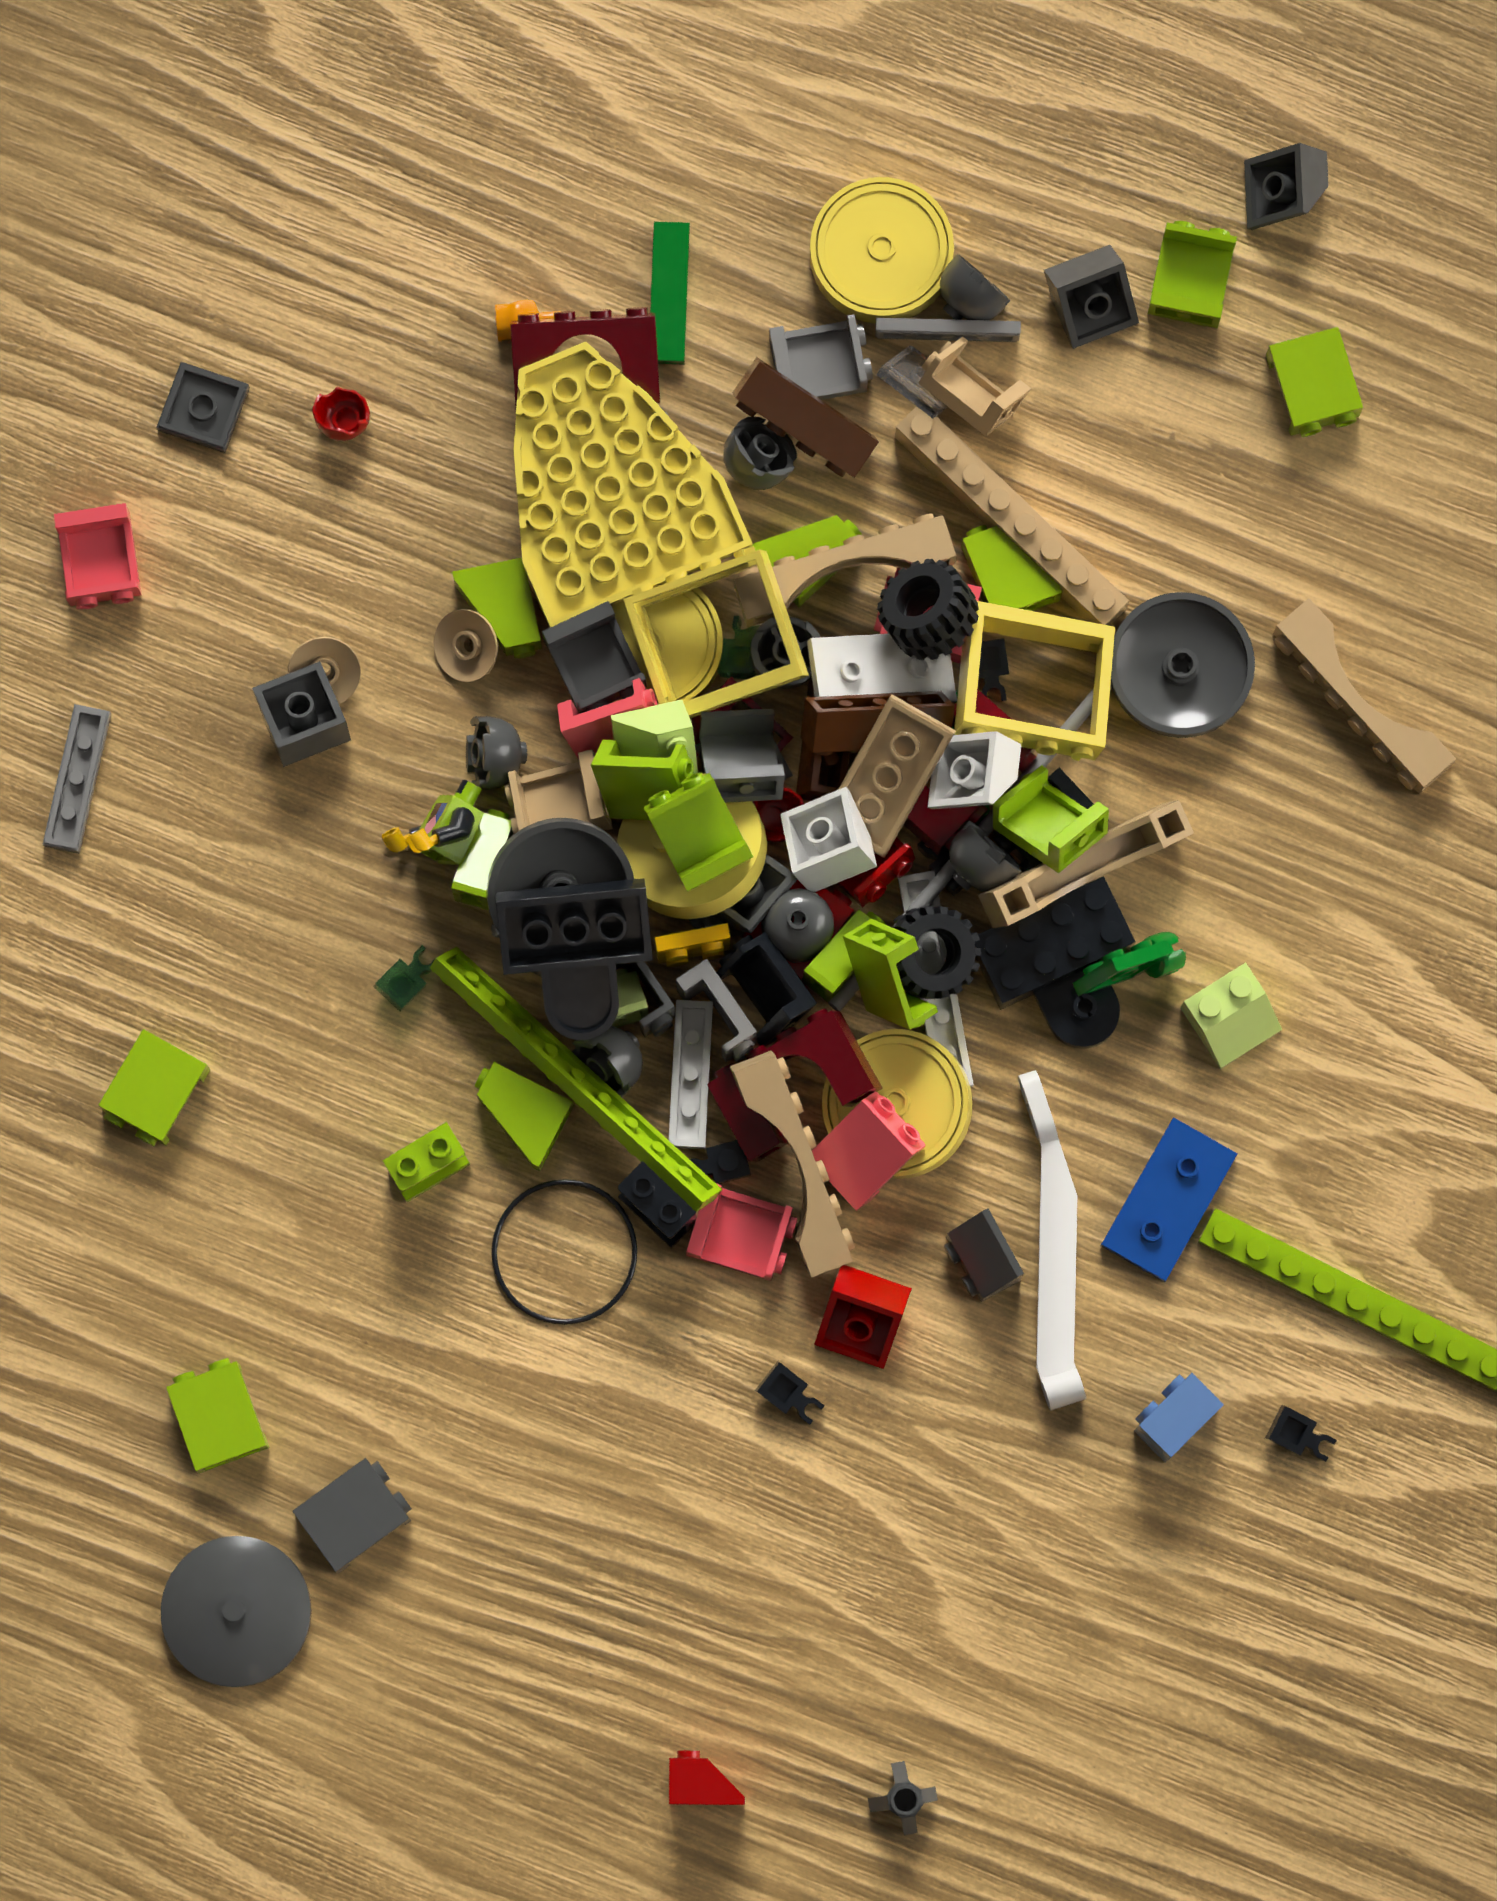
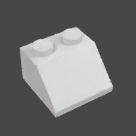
M997 731L954 735L931 775L928 808L942 809L993 805L1018 778L1021 744Z
M847 787L780 814L792 874L807 890L817 892L877 867L870 834Z

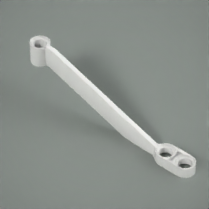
M1036 1070L1018 1075V1082L1036 1137L1041 1146L1036 1369L1047 1405L1051 1411L1086 1399L1084 1387L1074 1363L1077 1193L1059 1142L1055 1123L1040 1078Z

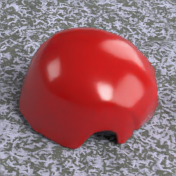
M336 387L327 395L319 394L312 407L318 429L328 439L338 442L348 441L362 434L366 430L371 416L367 401L355 390L342 389L340 387Z
M783 788L782 800L753 801L764 825L767 842L786 841L780 814L804 804L802 797L790 788Z

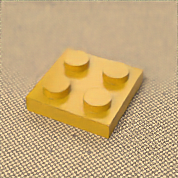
M728 923L655 937L658 963H666L667 967H677L689 963L688 958L702 956L703 960H713L725 956L724 951L730 950Z

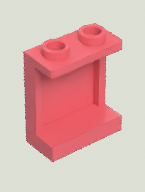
M126 503L54 514L55 528L59 534L67 590L65 595L70 606H76V609L81 610L91 609L98 606L97 602L112 600L114 604H123L133 601L134 596L142 595L130 511Z
M640 678L632 680L633 696L581 714L571 700L557 704L561 733L578 759L579 752L591 749L596 755L603 739L614 740L611 715L658 705L654 691L651 688L646 689Z
M874 1092L863 1099L812 1150L816 1162L823 1161L830 1179L829 1182L857 1211L870 1202L880 1192L879 1190L926 1145L920 1139L919 1132L912 1125L905 1123L895 1112V1107L891 1101L881 1096L878 1092Z
M717 1184L722 1191L714 1201L699 1210L686 1255L772 1281L774 1273L781 1275L787 1253L781 1252L784 1238L792 1239L798 1218L791 1216L793 1207L787 1205L783 1207L730 1191Z

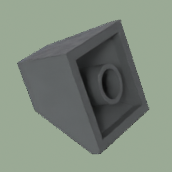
M1297 143L1244 160L1247 229L1254 230L1307 214L1329 186L1327 151Z
M766 854L763 870L752 889L736 904L713 916L724 924L728 923V927L731 929L752 933L766 917L771 906L797 881V878L790 870Z

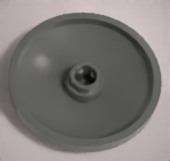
M1175 592L1156 596L1136 607L1123 620L1116 631L1111 671L1112 690L1124 711L1135 722L1152 732L1176 738L1196 737L1207 734L1227 723L1239 711L1249 694L1255 672V657L1251 640L1239 619L1229 609L1211 598L1187 592Z
M573 818L546 819L521 829L501 847L493 860L487 878V905L493 923L499 932L496 892L634 879V875L622 848L601 828L586 821Z
M245 1536L217 1538L192 1550L178 1563L171 1573L161 1601L162 1630L175 1658L198 1678L225 1687L256 1685L282 1672L301 1651L311 1624L310 1593L298 1567L284 1552L265 1541Z

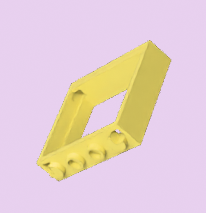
M754 546L740 549L734 552L735 559L721 563L720 558L707 561L699 565L701 569L699 572L687 575L686 571L671 574L665 577L666 584L653 588L652 583L641 585L639 588L632 590L633 596L623 599L659 704L677 700L645 607L756 566L759 570L790 664L683 702L689 718L701 715V712H710L809 676L767 551L760 549L756 551Z
M977 601L979 610L976 611L979 616L978 621L972 624L974 631L971 636H966L963 639L965 643L962 645L954 728L956 732L954 735L997 731L1020 743L1021 747L1035 749L1037 753L1042 755H1054L1057 753L1071 756L1076 761H1079L1081 758L1096 760L1106 745L1115 627ZM983 631L1096 652L1090 734L975 713Z

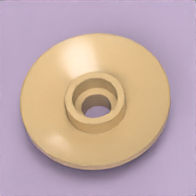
M461 609L447 614L438 624L434 635V652L439 665L450 677L462 682H472L482 679L493 668L498 654V642L493 627L484 616L473 610ZM471 639L474 644V650L470 646Z
M317 637L304 642L294 651L288 664V674L317 662L327 663L331 668L326 672V676L339 704L350 698L357 689L361 676L360 663L355 652L346 643L331 637Z

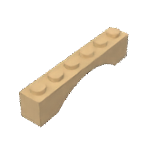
M933 514L922 515L915 518L912 525L899 528L898 524L886 526L878 531L879 535L865 539L864 535H857L844 540V545L830 549L829 546H821L809 551V556L795 560L794 556H789L775 561L772 568L786 609L807 587L822 577L844 568L859 565H888L907 569L911 567V563L919 561L922 564L925 559H933L935 563L938 560H942L948 566L954 565L956 553L944 516L941 515L934 518ZM753 567L740 572L739 577L734 579V589L746 627L748 628L766 622L771 617H774L758 568Z
M1310 598L1276 626L1273 635L1276 637L1274 642L1286 656L1293 655L1301 664L1299 670L1303 676L1311 683L1316 681L1324 689L1323 696L1334 709L1338 710L1341 708L1349 717L1347 721L1350 727L1359 736L1366 735L1374 744L1372 750L1376 756L1384 763L1390 762L1398 770L1396 775L1407 789L1412 790L1414 788L1420 794L1453 765L1456 758L1432 732L1413 729L1392 721L1376 711L1358 694L1349 682L1340 664L1334 641L1333 623Z
M1179 800L1162 803L1108 830V833L1060 873L1041 863L996 888L978 894V897L992 928L1009 926L1041 910L1048 904L1086 883L1135 860L1164 849L1194 834Z
M768 1051L730 1066L745 1105L763 1115L780 1130L796 1157L802 1180L803 1200L800 1221L794 1238L808 1273L811 1277L853 1262L850 1250L855 1249L854 1242L848 1228L841 1230L837 1220V1216L842 1215V1211L835 1194L828 1196L824 1183L830 1181L823 1161L816 1162L811 1148L817 1145L810 1127H802L798 1114L803 1113L804 1110L797 1092L790 1093L785 1080L791 1078L784 1058L777 1059L772 1051Z

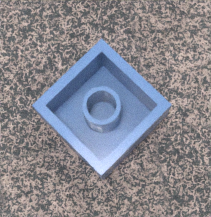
M1193 1373L1186 1379L1179 1374L1161 1392L1166 1399L1160 1405L1153 1400L1135 1418L1140 1425L1134 1432L1164 1462L1168 1461L1224 1405Z

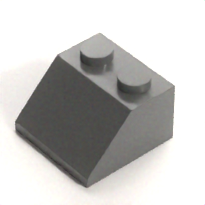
M1111 245L1104 246L1044 270L1051 300L1073 349L1139 323L1124 262Z
M321 662L252 688L283 767L351 741L347 722Z
M989 1208L947 1233L946 1239L949 1243L945 1244L944 1248L954 1265L960 1262L966 1273V1276L961 1279L971 1297L978 1295L980 1301L983 1302L1021 1281L1024 1272Z

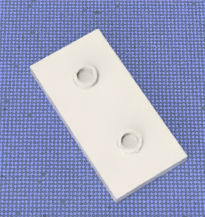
M889 634L810 638L807 641L815 697L942 691L952 703L957 701L950 654L946 656L943 653L939 654L938 659L930 660L928 656L924 660H918L914 655L912 657L906 655Z

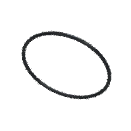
M552 1180L538 1184L520 1194L502 1214L492 1241L494 1273L507 1298L527 1315L552 1324H577L591 1320L609 1310L627 1290L637 1263L635 1231L622 1206L602 1189L577 1180ZM555 1185L583 1187L606 1198L623 1217L632 1245L630 1269L619 1292L599 1310L573 1319L546 1317L523 1306L506 1287L497 1259L499 1235L510 1212L530 1194Z

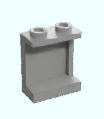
M854 314L847 315V320L843 322L784 332V326L769 328V341L775 369L820 400L867 392V380L873 379L870 358L863 359L861 346L866 345L863 324H856Z
M705 959L676 979L677 992L683 1000H690L704 991L735 1036L722 1046V1057L725 1062L733 1058L736 1062H739L746 1058L745 1055L754 1049L757 1031L709 961Z

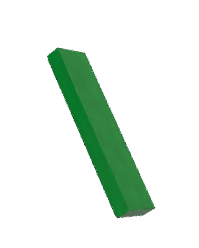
M654 221L650 313H655L658 364L685 365L690 223Z

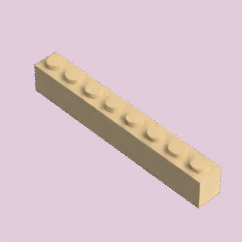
M922 402L896 426L895 439L988 528L997 526L1060 586L1062 590L1061 598L1085 621L1111 626L1127 610L1129 600Z

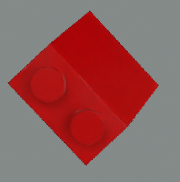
M842 1265L834 1283L814 1345L884 1369L912 1288L847 1265Z
M678 1750L677 1758H669L670 1805H745V1796L708 1758H700V1751Z

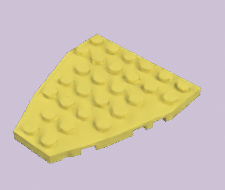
M583 342L519 369L513 450L522 563L549 627H553L607 601L610 602L611 606L624 601L623 599L633 596L632 590L639 588L641 585L652 583L653 588L667 583L665 577L681 571H686L689 574L700 569L699 565L717 558L722 560L734 555V552L753 546L724 477L704 459L697 447L686 439L678 430V426L640 386L633 384L621 374L615 365L602 358L599 352L591 345Z

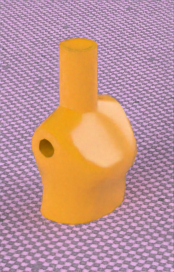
M519 300L510 304L495 305L498 341L511 340L510 323L511 321H518V314L539 313L533 300ZM554 312L539 313V319H554Z

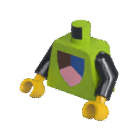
M462 780L455 795H440L421 826L409 829V834L403 836L399 827L392 828L382 834V840L392 852H401L409 845L414 853H422L439 864L460 865L483 818L484 813L473 807L482 789L467 780Z

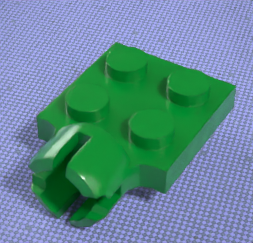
M1160 932L1148 936L1142 942L1130 948L1131 952L1124 953L1123 949H1118L1103 956V961L1083 969L1085 976L1072 983L1077 995L1082 996V994H1088L1124 982L1144 972L1150 977L1161 978L1179 971L1185 965L1186 952L1182 949L1174 951L1172 945L1177 944L1180 938L1171 932Z

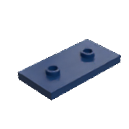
M1173 1117L1100 1246L1161 1281L1166 1282L1238 1153Z

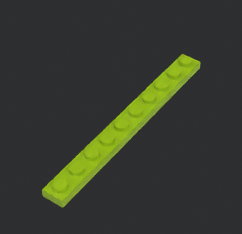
M457 946L435 958L430 969L441 978L443 983L450 986L498 1033L509 1040L524 1057L528 1058L545 1073L550 1081L557 1084L569 1095L576 1105L583 1108L605 1131L617 1139L631 1155L635 1156L639 1161H643L694 1211L698 1212L717 1198L722 1189Z
M1216 1208L1214 1209L1198 1243L1497 1392L1496 1348Z

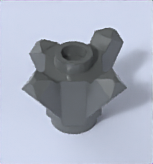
M905 1761L891 1763L895 1783L887 1795L868 1798L870 1812L890 1810L901 1818L904 1835L918 1833L915 1816L924 1803L938 1801L936 1787L918 1788L908 1779Z

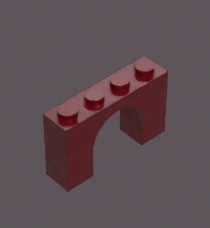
M648 307L626 308V315H612L611 309L590 310V317H576L575 311L554 312V319H539V313L518 314V321H511L515 407L518 393L519 369L552 356L564 341L577 335H594L610 343L619 355L622 374L633 384L640 386L656 403H660L655 313H648Z
M977 689L975 713L1011 719ZM957 702L954 704V705H955V708H954L953 723H952V726H953L954 728H955V717H956ZM1021 747L1018 770L1022 773L1036 760L1037 756L1033 754L1035 749ZM925 785L904 826L935 854L939 855L945 848L950 849L951 842L957 833L969 821L977 824L989 809L985 805L930 809L928 808L930 789Z
M827 1008L821 1009L807 1018L809 1024L799 1030L796 1027H791L776 1036L777 1043L767 1049L764 1045H761L745 1055L748 1060L772 1051L777 1059L783 1057L785 1061L798 1056L814 1061L825 1073L842 1106L852 1107L872 1093L883 1089L841 1011L831 1010L828 1012ZM732 1063L714 1073L716 1079L709 1082L707 1086L748 1161L759 1162L789 1143L776 1126L763 1115L745 1105L730 1069V1066L734 1065Z

